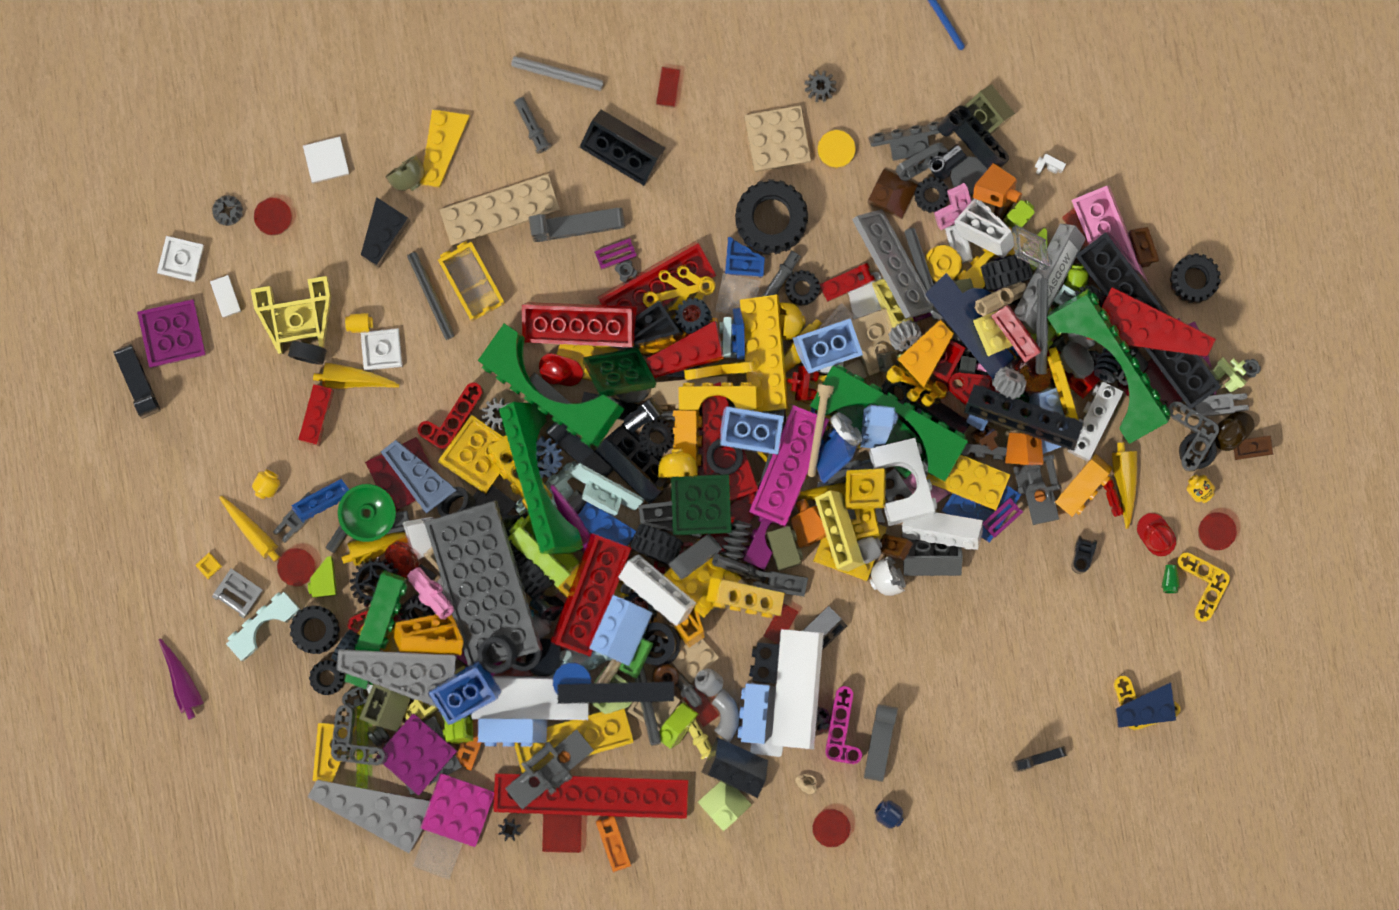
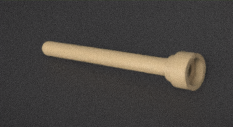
M818 384L817 392H819L820 402L808 469L809 477H814L816 474L827 401L830 395L833 394V386Z

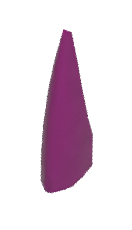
M552 484L550 488L558 511L571 525L579 530L584 548L577 551H582L584 554L591 535L570 503Z
M160 638L158 641L169 669L175 700L181 714L185 712L188 720L195 718L193 709L203 705L204 702L180 660Z

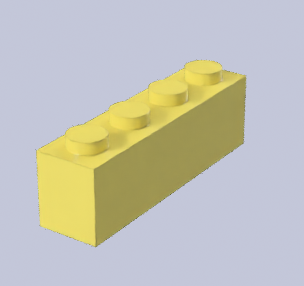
M830 490L816 497L815 501L836 568L838 570L850 571L863 565V558L842 493Z

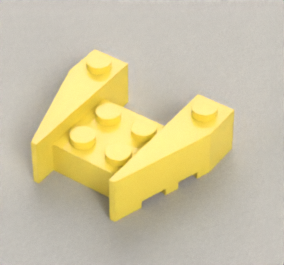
M327 276L307 279L310 299L275 304L272 287L270 286L251 289L254 309L278 354H283L282 343L318 337L319 347H324L332 298L329 278Z

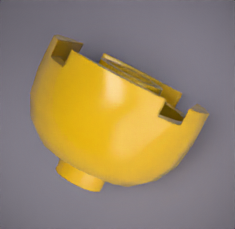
M779 303L782 341L792 340L801 333L802 328L805 326V316L802 315V312L796 305Z
M673 449L670 454H666L661 458L659 477L697 476V464L694 457L688 453H683V449Z

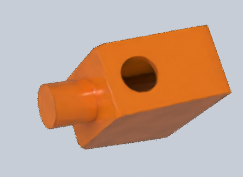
M992 164L975 184L973 198L997 207H1003L1008 200L1018 203L1021 200L1022 193L1015 190L1017 179L997 165Z
M1010 432L1005 463L1043 465L1042 440L1021 432Z
M806 499L797 502L796 506L799 514L792 517L791 522L797 536L798 546L803 548L827 536L818 507H809Z

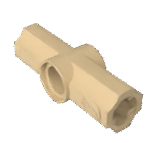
M1020 282L999 289L977 300L975 309L977 313L985 316L1020 299L1027 287L1025 283Z

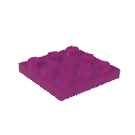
M194 299L137 312L149 368L206 356Z
M413 713L383 748L387 753V760L383 765L420 796L458 751ZM378 754L375 758L377 760L381 759V755Z

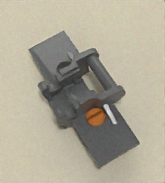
M1043 454V463L1046 462L1051 482L1050 487H1045L1040 472V465L1018 464L1019 467H1013L1019 495L1025 494L1033 525L1059 520L1053 491L1060 490L1062 487L1058 483L1053 461L1055 459L1054 455L1045 456Z
M575 730L555 748L550 742H547L546 746L527 762L521 763L526 772L505 788L521 809L525 808L547 789L551 795L555 793L559 786L573 778L569 771L594 751L578 730ZM551 752L554 758L535 773L532 767ZM532 776L539 779L540 785L538 787L530 785L529 780Z

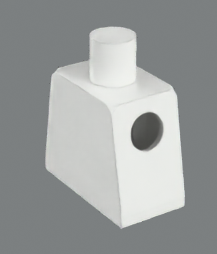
M433 517L403 522L412 556L416 560L423 558V554L432 547L424 522L433 520Z

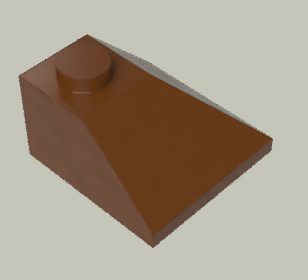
M883 169L867 203L902 219L918 184L909 180L903 181L898 175Z

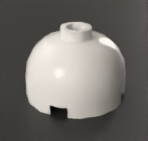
M889 556L881 559L874 565L870 583L873 589H877L881 594L894 596L904 592L905 589L903 588L906 587L900 568L896 570L893 566L896 562Z

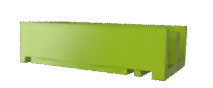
M529 515L525 519L521 517L509 530L511 535L508 537V540H512L511 542L528 559L537 564L546 576L549 575V579L555 581L554 585L556 587L560 586L571 575V572L574 570L573 568L580 562L572 554H540Z

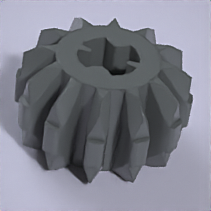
M816 70V77L812 74L808 75L811 81H805V85L809 86L805 88V92H811L808 96L809 99L816 96L815 102L822 98L824 103L826 102L825 96L829 99L833 98L830 92H836V88L832 87L836 85V81H830L833 77L832 74L825 77V70H823L822 75H819V71ZM817 83H820V85L821 83H823L824 90H822L821 88L820 90H818Z

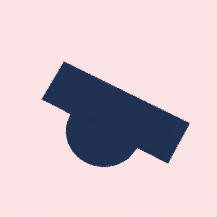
M945 273L925 295L994 380L997 371L1000 368H1004L1014 359V356L1007 348L988 356L973 323L974 320L983 317L975 309L976 301L990 295L991 292L982 288H972L962 293L950 276Z

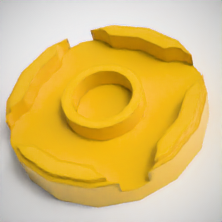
M829 131L819 140L818 156L828 167L842 168L854 158L855 143L851 136L844 131Z
M936 246L925 256L931 278L935 282L945 273L952 280H955L961 273L963 266L962 258L958 251L950 246Z

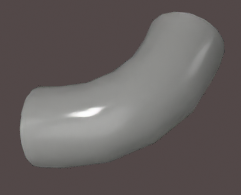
M722 689L711 702L720 713V722L714 731L727 742H730L739 727L740 713L736 701L725 689Z

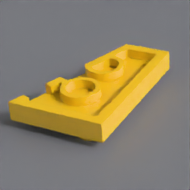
M318 723L313 781L333 782L342 762L335 760L331 755L334 724ZM354 726L353 735L357 726ZM341 728L339 736L342 739L346 738L348 731L346 728ZM342 747L341 750H337V754L340 755V758L341 755H345L346 751L342 750Z

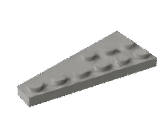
M338 650L337 670L437 707L429 692L454 676L455 655Z
M322 780L315 782L308 795V798L407 853H410L423 830L420 827L430 802L428 800Z

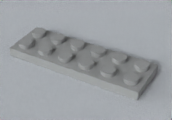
M883 210L858 215L852 219L905 318L930 312L933 304L926 297L925 293L927 291Z

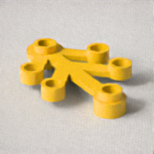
M682 265L678 267L677 274L681 278H688L695 283V285L687 286L672 277L667 270H662L659 272V279L677 289L657 294L652 291L646 292L643 296V303L650 307L659 300L678 297L674 305L668 308L669 311L679 310L678 305H683L682 301H686L692 293H696L694 298H698V300H702L705 295L712 294L715 290V282L708 276L702 278L696 276L686 266ZM686 269V274L681 275L680 270ZM663 273L668 274L666 279L661 278ZM707 282L709 284L708 288L703 289L702 285ZM653 296V301L648 302L647 297ZM692 311V312L689 313V314H690V315L695 314L696 311Z
M900 363L899 367L894 365L887 372V379L892 383L901 381L916 386L915 389H911L907 393L908 399L912 402H915L924 390L931 392L930 394H925L921 399L922 403L927 407L934 403L935 398L944 399L947 395L948 388L940 381L934 383L929 379L923 389Z

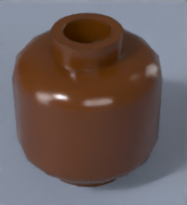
M660 664L654 668L652 679L653 682H674L675 686L678 682V672L670 664Z

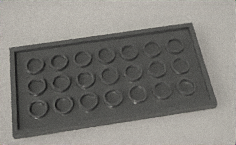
M497 501L424 522L448 601L454 609L452 613L463 638L462 647L468 666L479 661L478 649L480 644L485 639L494 635L508 637L517 649V657L542 650ZM493 643L488 647L487 655L493 664L507 660V651L502 644Z

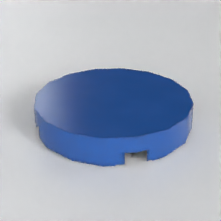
M578 663L561 665L553 676V688L556 694L557 684L591 683L589 671Z

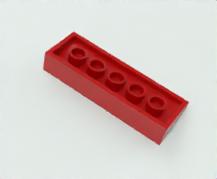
M694 241L638 273L635 277H631L626 282H622L601 294L597 299L601 305L637 306V316L649 308L643 303V296L646 292L652 291L657 294L677 289L659 279L660 271L667 270L672 277L687 286L695 285V283L688 278H681L677 274L678 267L682 265L686 266L690 272L700 278L704 276L714 278L717 275L699 243ZM681 269L680 274H686V269ZM663 273L661 278L666 279L668 274ZM648 296L647 301H653V296ZM678 297L662 300V302L668 304Z
M527 302L522 304V336L525 337L524 343L633 347L637 306Z
M591 533L552 636V643L589 657L591 656L593 651L590 649L591 643L615 593L620 579L619 575L624 569L631 550L630 547Z

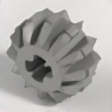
M911 320L902 321L896 327L891 328V332L888 334L890 343L895 350H908L922 337L921 329L916 322Z
M1008 367L1000 368L993 381L996 391L1012 399L1023 394L1027 383L1024 376L1019 374V371L1016 372L1013 368L1009 369Z
M493 398L494 405L487 401L486 404L490 408H482V411L488 413L482 415V419H488L485 422L486 426L493 422L491 429L495 430L498 424L499 430H503L502 418L499 419L497 417L495 419L494 411L498 410L499 412V409L504 407V399L501 398L498 404L497 399Z

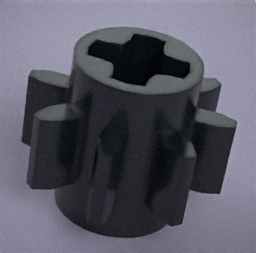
M817 707L816 730L819 732L822 728L825 730L830 725L831 717L825 708Z
M505 818V824L498 825L502 828V832L498 835L504 834V841H507L508 837L515 841L514 835H521V832L517 831L521 824L516 825L514 823L515 818L511 822H508ZM507 824H509L510 827H515V830L512 831L513 835H510V833H505V829H507Z

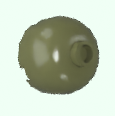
M414 155L405 160L398 168H394L385 177L395 189L400 191L410 189L413 191L421 185L419 181L423 178L424 168L419 158Z

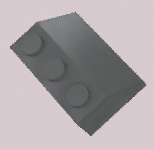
M908 539L913 545L903 560L904 576H962V547Z

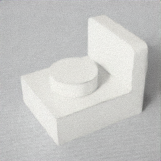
M1045 154L1043 158L1039 157L1035 165L1038 168L1036 173L1040 174L1044 165L1052 173H1062L1066 164Z

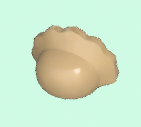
M804 774L796 777L795 782L803 792L814 794L817 791V781L814 776Z

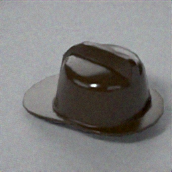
M1235 412L1219 422V433L1214 441L1217 448L1223 451H1231L1237 448L1254 430L1255 424L1251 415L1246 412Z

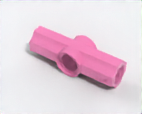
M415 568L413 571H410L407 576L408 581L418 591L419 600L423 604L430 606L440 619L450 616L454 609L452 604L441 593L443 591L442 586L430 580L421 568Z

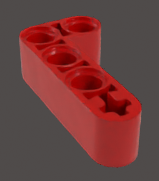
M475 382L469 383L441 427L439 428L429 421H423L418 426L419 435L439 449L446 450L482 398L483 390L481 386ZM475 388H477L478 395L474 394L471 397V400L474 401L473 404H471L467 399H464V397L467 396V398L469 399V397L471 396V392L469 390H474ZM462 403L469 405V409L465 413L459 412V406ZM455 419L459 422L456 429L448 427L450 420ZM426 425L432 427V432L429 435L422 434V428ZM447 436L448 443L446 445H439V437Z

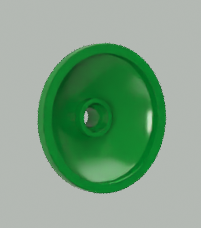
M361 484L351 488L343 495L338 506V520L341 528L348 536L358 541L371 542L382 538L390 531L395 521L396 510L391 496L384 489L376 485ZM365 509L370 510L371 514L369 516L363 514Z

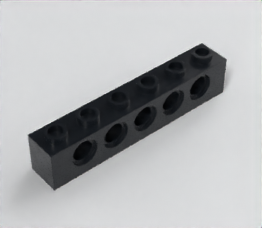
M975 384L964 411L966 414L1072 451L1076 448L1084 422L1075 418H1069L1058 412L1043 409L1038 405L1026 403L1021 399L1007 398L1000 392H995Z

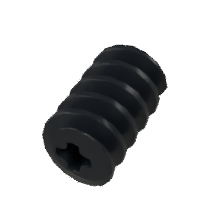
M1104 347L1100 359H1098L1097 365L1094 367V375L1104 382L1113 383L1115 382V377L1118 376L1121 365L1112 353Z

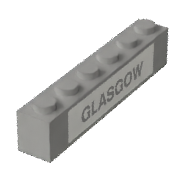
M1059 225L1014 311L1029 333L1036 334L1037 280L1039 278L1048 279L1049 310L1076 258L1075 255L1079 253L1086 239L1075 225Z

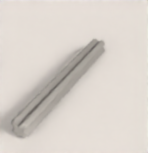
M514 56L511 62L513 67L601 91L603 87V81L600 79Z

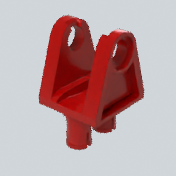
M955 373L947 384L949 392L965 406L974 384L999 392L995 390L993 380L989 375ZM953 381H961L962 387L956 388Z

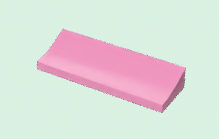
M1110 186L1102 187L1073 199L1072 203L1089 245L1105 232H1110L1148 283L1143 268L1138 262L1129 233Z

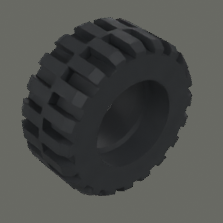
M768 179L766 182L762 180L754 186L751 185L741 195L736 207L735 223L740 238L744 240L747 246H751L754 251H761L767 255L769 253H775L776 255L783 251L787 252L791 247L796 246L803 237L808 222L807 204L803 200L802 194L797 192L794 186L791 184L787 185L785 181L781 180L777 182L774 179ZM777 200L787 207L790 220L788 226L782 232L770 235L761 232L756 227L754 211L763 201Z

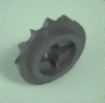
M221 196L212 207L213 217L221 225H234L242 217V204L233 196ZM224 203L229 208L232 207L230 218L226 213H221L224 210Z

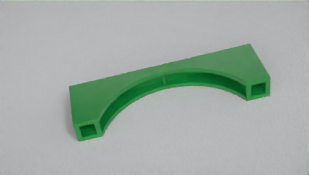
M1088 289L1051 310L1047 318L1057 333H1074L1088 337L1109 350L1121 365L1128 382L1129 405L1119 429L1130 444L1168 423L1171 413L1169 408L1161 403L1158 391L1152 389L1147 374L1142 373L1138 360L1129 353L1128 344L1120 339L1117 327L1115 325L1112 326L1109 322V315L1106 310L1100 308L1097 296L1094 293L1091 294Z
M503 323L477 360L483 364L481 368L489 374L494 372L497 375L495 378L503 384L509 383L511 385L510 389L518 395L520 392L525 395L523 399L532 405L534 402L538 404L539 407L537 409L546 415L548 413L553 415L552 420L559 425L563 423L567 425L566 430L576 436L578 433L582 436L580 439L588 446L593 444L598 447L624 408L605 395L579 404H564L547 399L535 388L527 374L523 356L525 337Z
M838 364L837 367L832 366L822 385L834 387L833 394L830 395L827 401L825 415L827 416L835 410L854 404H873L894 408V412L906 419L919 434L927 454L928 473L945 482L968 442L965 440L966 435L957 430L955 433L949 431V426L941 421L938 424L931 421L932 416L923 411L921 414L915 412V407L907 402L904 405L897 402L898 397L891 393L887 395L881 393V388L871 383L869 386L863 383L864 378L857 374H854V376L847 374L848 370ZM817 392L810 407L817 411L820 402L819 392Z
M512 402L500 408L499 411L540 554H571L584 548L579 530L571 525L554 506L543 485L538 469L536 455L537 438L541 428L547 422L546 416L537 409L539 405L536 403L532 405L530 403Z

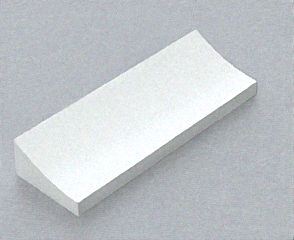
M781 629L772 745L814 749L823 633Z
M492 676L502 691L497 700L472 713V719L588 720L589 703L557 704V694L553 688V677Z

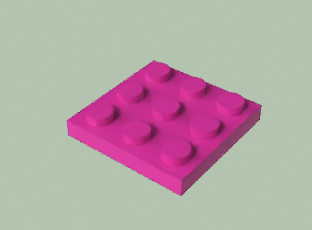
M440 773L420 828L476 847L494 797V792Z

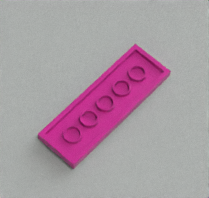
M793 405L780 437L778 455L773 454L749 511L750 513L786 527L808 474L817 414ZM827 418L824 419L822 437L829 423Z

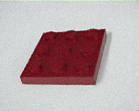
M417 437L402 444L432 468ZM382 454L365 462L376 486L381 487L391 496L396 511L417 501Z

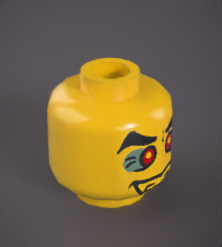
M1195 474L1189 478L1186 490L1195 502L1206 503L1213 498L1215 486L1206 475L1198 476Z

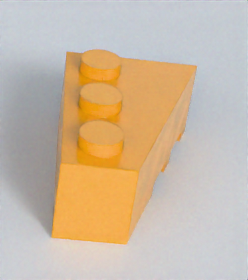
M1095 453L1059 495L1055 503L1073 517L1075 513L1079 515L1085 509L1084 503L1087 499L1092 500L1097 495L1098 491L1096 489L1099 485L1104 486L1111 477L1108 475L1113 467Z

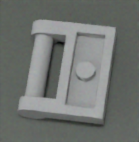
M231 568L214 592L212 598L215 600L219 599L240 613L239 616L245 618L263 592V589ZM225 588L246 601V605L243 607L223 593Z

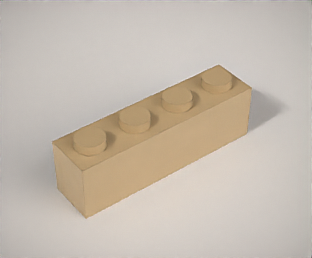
M727 377L657 382L656 388H651V397L661 410H668V406H675L676 409H679V387H683V383H694V387L702 386V383H727Z

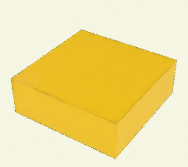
M210 552L195 565L208 580L223 567Z

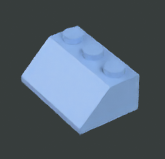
M851 318L793 338L798 356L808 373L863 355Z
M726 407L723 410L720 445L778 455L784 416Z
M613 595L590 649L630 666L653 613Z

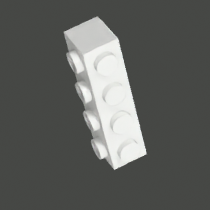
M1101 382L1100 385L1096 384L1092 392L1094 398L1092 402H1087L1083 410L1086 413L1083 420L1079 418V421L1084 422L1076 448L1074 451L1068 449L1067 452L1087 462L1090 460L1123 391L1105 382Z
M936 512L932 516L903 522L902 537L975 550L979 548L983 532V520Z
M639 555L630 559L619 575V578L627 586L631 587L641 598L649 602L654 609L661 612L676 626L688 618L696 604L695 601Z

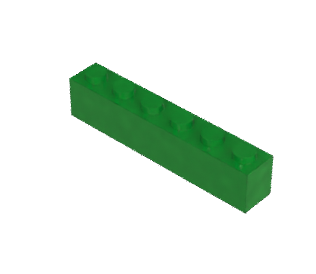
M388 571L381 573L355 650L382 651L387 648L389 643L388 633L389 631L392 632L395 625L393 618L395 613H399L402 605L399 602L401 595L404 596L408 588L406 578ZM346 674L344 680L363 689H367L370 685L373 686L372 682L350 674Z

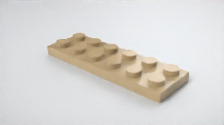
M548 174L440 209L451 246L528 222V217L533 215H549L560 211Z

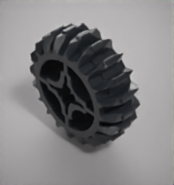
M377 557L374 562L372 558H369L368 564L362 561L363 567L357 565L356 569L358 572H352V576L355 578L350 579V583L353 584L350 590L355 591L352 595L354 598H358L359 604L364 602L365 607L371 605L373 597L365 595L362 590H373L375 593L376 588L373 585L375 584V577L378 581L380 579L376 570L398 574V568H394L392 562L388 564L387 559L381 562V559ZM367 573H370L368 579L363 580L365 575Z

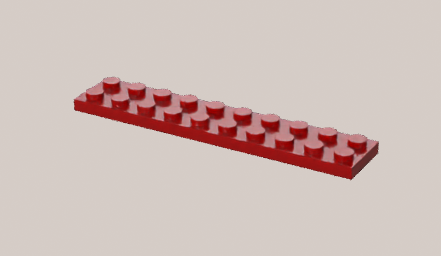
M495 773L493 812L687 819L688 780L572 776V779L565 781L552 795L547 789L525 808L521 809L505 788L522 774ZM532 776L529 783L532 787L540 785L537 777Z

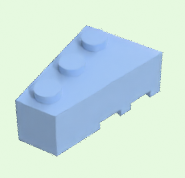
M1043 388L1035 391L1029 397V404L1038 405L1043 409L1064 415L1057 388ZM1042 440L1043 454L1061 447Z
M869 406L864 409L860 447L875 448L886 444L893 424H896L897 413H894V408Z
M746 684V688H742L741 699H745L744 707H740L739 716L740 719H743V726L738 728V738H741V742L764 744L769 685Z
M478 719V742H485V746H497V743H503V746H515V743H521L522 747H533V743H547V720Z

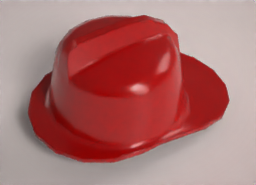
M549 353L540 359V373L542 378L549 384L573 386L578 384L583 377L581 365L571 358Z
M1148 513L1139 519L1137 533L1148 550L1156 556L1169 555L1175 549L1176 536L1165 519L1155 513Z

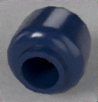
M891 800L880 802L874 812L877 822L888 829H892L895 826L899 827L904 820L903 809Z

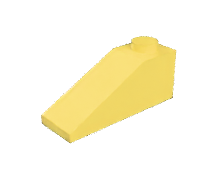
M884 279L872 283L881 309H887L892 328L902 323V321H914L913 317L905 318Z

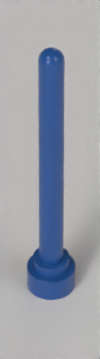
M928 0L957 48L963 50L965 48L964 43L937 0Z

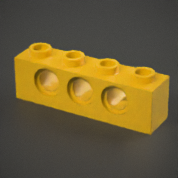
M506 435L488 447L487 456L493 465L497 464L500 468V475L503 479L509 480L512 491L516 495L519 494L523 499L521 502L527 509L519 478L513 475L517 470ZM507 456L510 457L513 461L510 463L503 462L502 458ZM543 483L550 499L552 500L553 495Z
M711 578L706 601L713 602L714 607L725 608V605L730 606L729 610L741 612V609H746L745 613L757 615V612L762 613L761 617L773 618V615L781 616L785 593Z

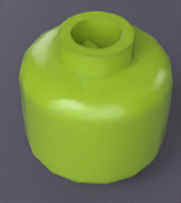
M1072 264L1064 280V285L1073 291L1077 290L1080 292V287L1085 288V285H1088L1089 273L1082 264Z

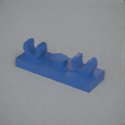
M340 479L292 505V510L304 523L306 519L313 518L314 515L337 505L343 495L350 489Z

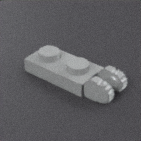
M1247 393L1209 396L1194 408L1196 412L1205 417L1249 410V405L1234 406L1233 400H1244L1248 397Z

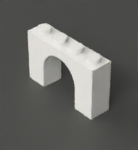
M915 438L871 448L869 451L873 469L901 466L908 469L916 479L917 486L913 495L903 500L885 504L884 510L889 526L932 516L935 513V509H937L936 500L930 494L932 490L930 479H926L925 472H927L926 463L921 461V445L916 443Z

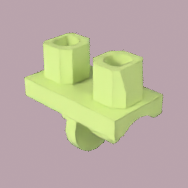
M1223 357L1217 362L1218 365L1213 371L1219 379L1225 373L1231 378L1224 384L1230 392L1238 387L1242 388L1246 383L1241 375L1243 376L1246 373L1242 367L1245 364L1244 360L1238 363L1233 358L1230 361L1234 366L1233 368Z

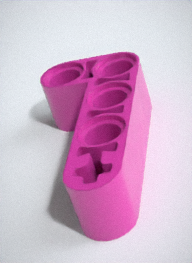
M847 686L838 688L835 693L825 755L832 761L857 764L862 758L861 751L856 747L845 745L853 700V692ZM844 689L847 690V694H850L849 697L845 698L844 704L848 703V708L843 705L837 706V701L839 703L842 701L839 692H843ZM839 708L846 711V717L842 720L838 719L835 715L836 710ZM836 727L841 728L843 731V735L839 739L834 738L832 735V731ZM833 746L839 749V755L835 758L829 755V749ZM849 751H857L858 759L856 761L848 759Z

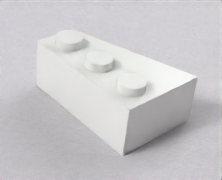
M973 199L954 221L959 236L1002 258L1015 245L1011 230L982 201Z

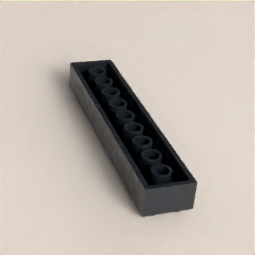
M1105 232L1075 255L1106 296H1108L1111 288L1114 287L1172 316L1110 232ZM1145 348L1190 410L1224 386L1201 355Z

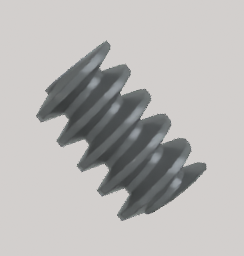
M732 519L734 522H731V533H727L730 537L723 539L728 543V545H722L726 552H721L720 555L740 561L738 558L744 557L740 550H746L742 543L748 542L744 535H750L746 528L752 527V524Z

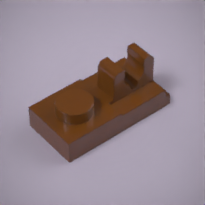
M1144 227L1130 230L1129 236L1141 267H1149L1151 263L1159 262L1149 228Z
M987 424L983 431L977 429L970 434L976 443L981 446L986 444L991 451L998 447L993 439L998 436L997 432Z
M1271 435L1245 439L1234 449L1235 460L1274 455Z
M883 534L880 540L882 544L881 554L902 560L906 558L913 545L908 539Z

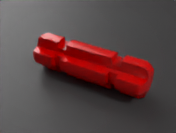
M1109 479L1103 487L1107 491L1106 496L1110 507H1112V514L1114 517L1123 514V509L1119 505L1121 503L1116 489L1113 488V480Z

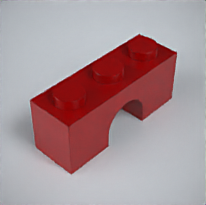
M313 384L298 438L299 441L315 446L320 445L324 431L325 416L328 409H330L334 394L333 389Z

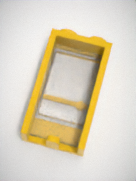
M465 241L457 246L458 249L450 252L449 250L441 254V258L438 261L471 322L504 305L505 302L472 242L467 243Z

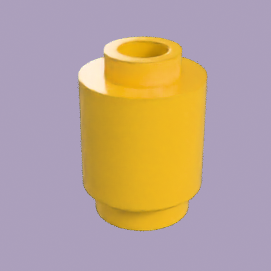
M369 313L345 316L346 332H370V328H373V317H369Z

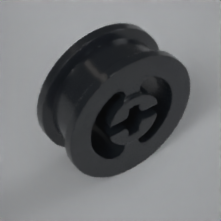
M657 622L648 624L642 638L653 643L650 651L665 654L659 658H654L649 653L645 663L656 666L672 663L677 658L681 649L679 634L673 627L667 624ZM656 631H663L667 638L652 634Z

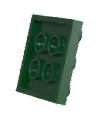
M639 348L583 357V364L600 396L605 395L609 397L656 388V380Z
M729 475L671 477L673 535L731 533Z

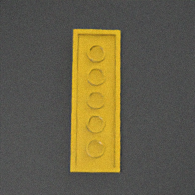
M770 295L740 299L741 314L744 322L745 362L755 361L756 371L746 372L747 383H752V386H756L755 412L787 410L788 399L779 296Z
M625 708L608 714L599 712L588 715V720H571L547 727V742H550L554 748L575 730H578L594 750L589 755L634 743ZM515 743V750L522 774L526 770L521 763L527 762L543 749L546 743H533V747H522L521 743ZM550 752L535 764L532 769L534 771L540 770L554 758V755Z

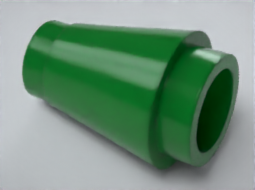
M1165 565L1161 585L1163 593H1178L1180 582L1177 565Z

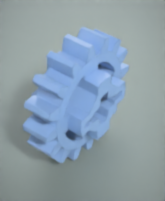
M541 436L539 440L537 439L536 445L538 467L544 468H538L541 479L545 474L547 477H550L552 473L555 474L558 471L557 468L562 466V463L559 461L563 459V456L558 454L562 449H556L558 443L552 444L551 438L545 441L544 436ZM546 453L543 460L541 459L540 461H538V459H540V456Z

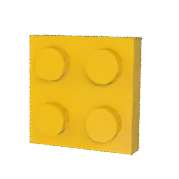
M885 469L846 470V509L885 508Z

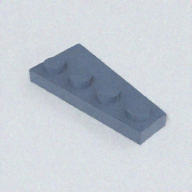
M395 440L381 451L425 513L430 512L457 491L455 487L399 441Z

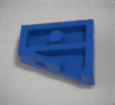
M728 237L725 275L763 278L765 258L738 243L733 238Z
M734 308L731 332L734 335L735 341H732V352H736L737 359H745L744 322L741 309Z

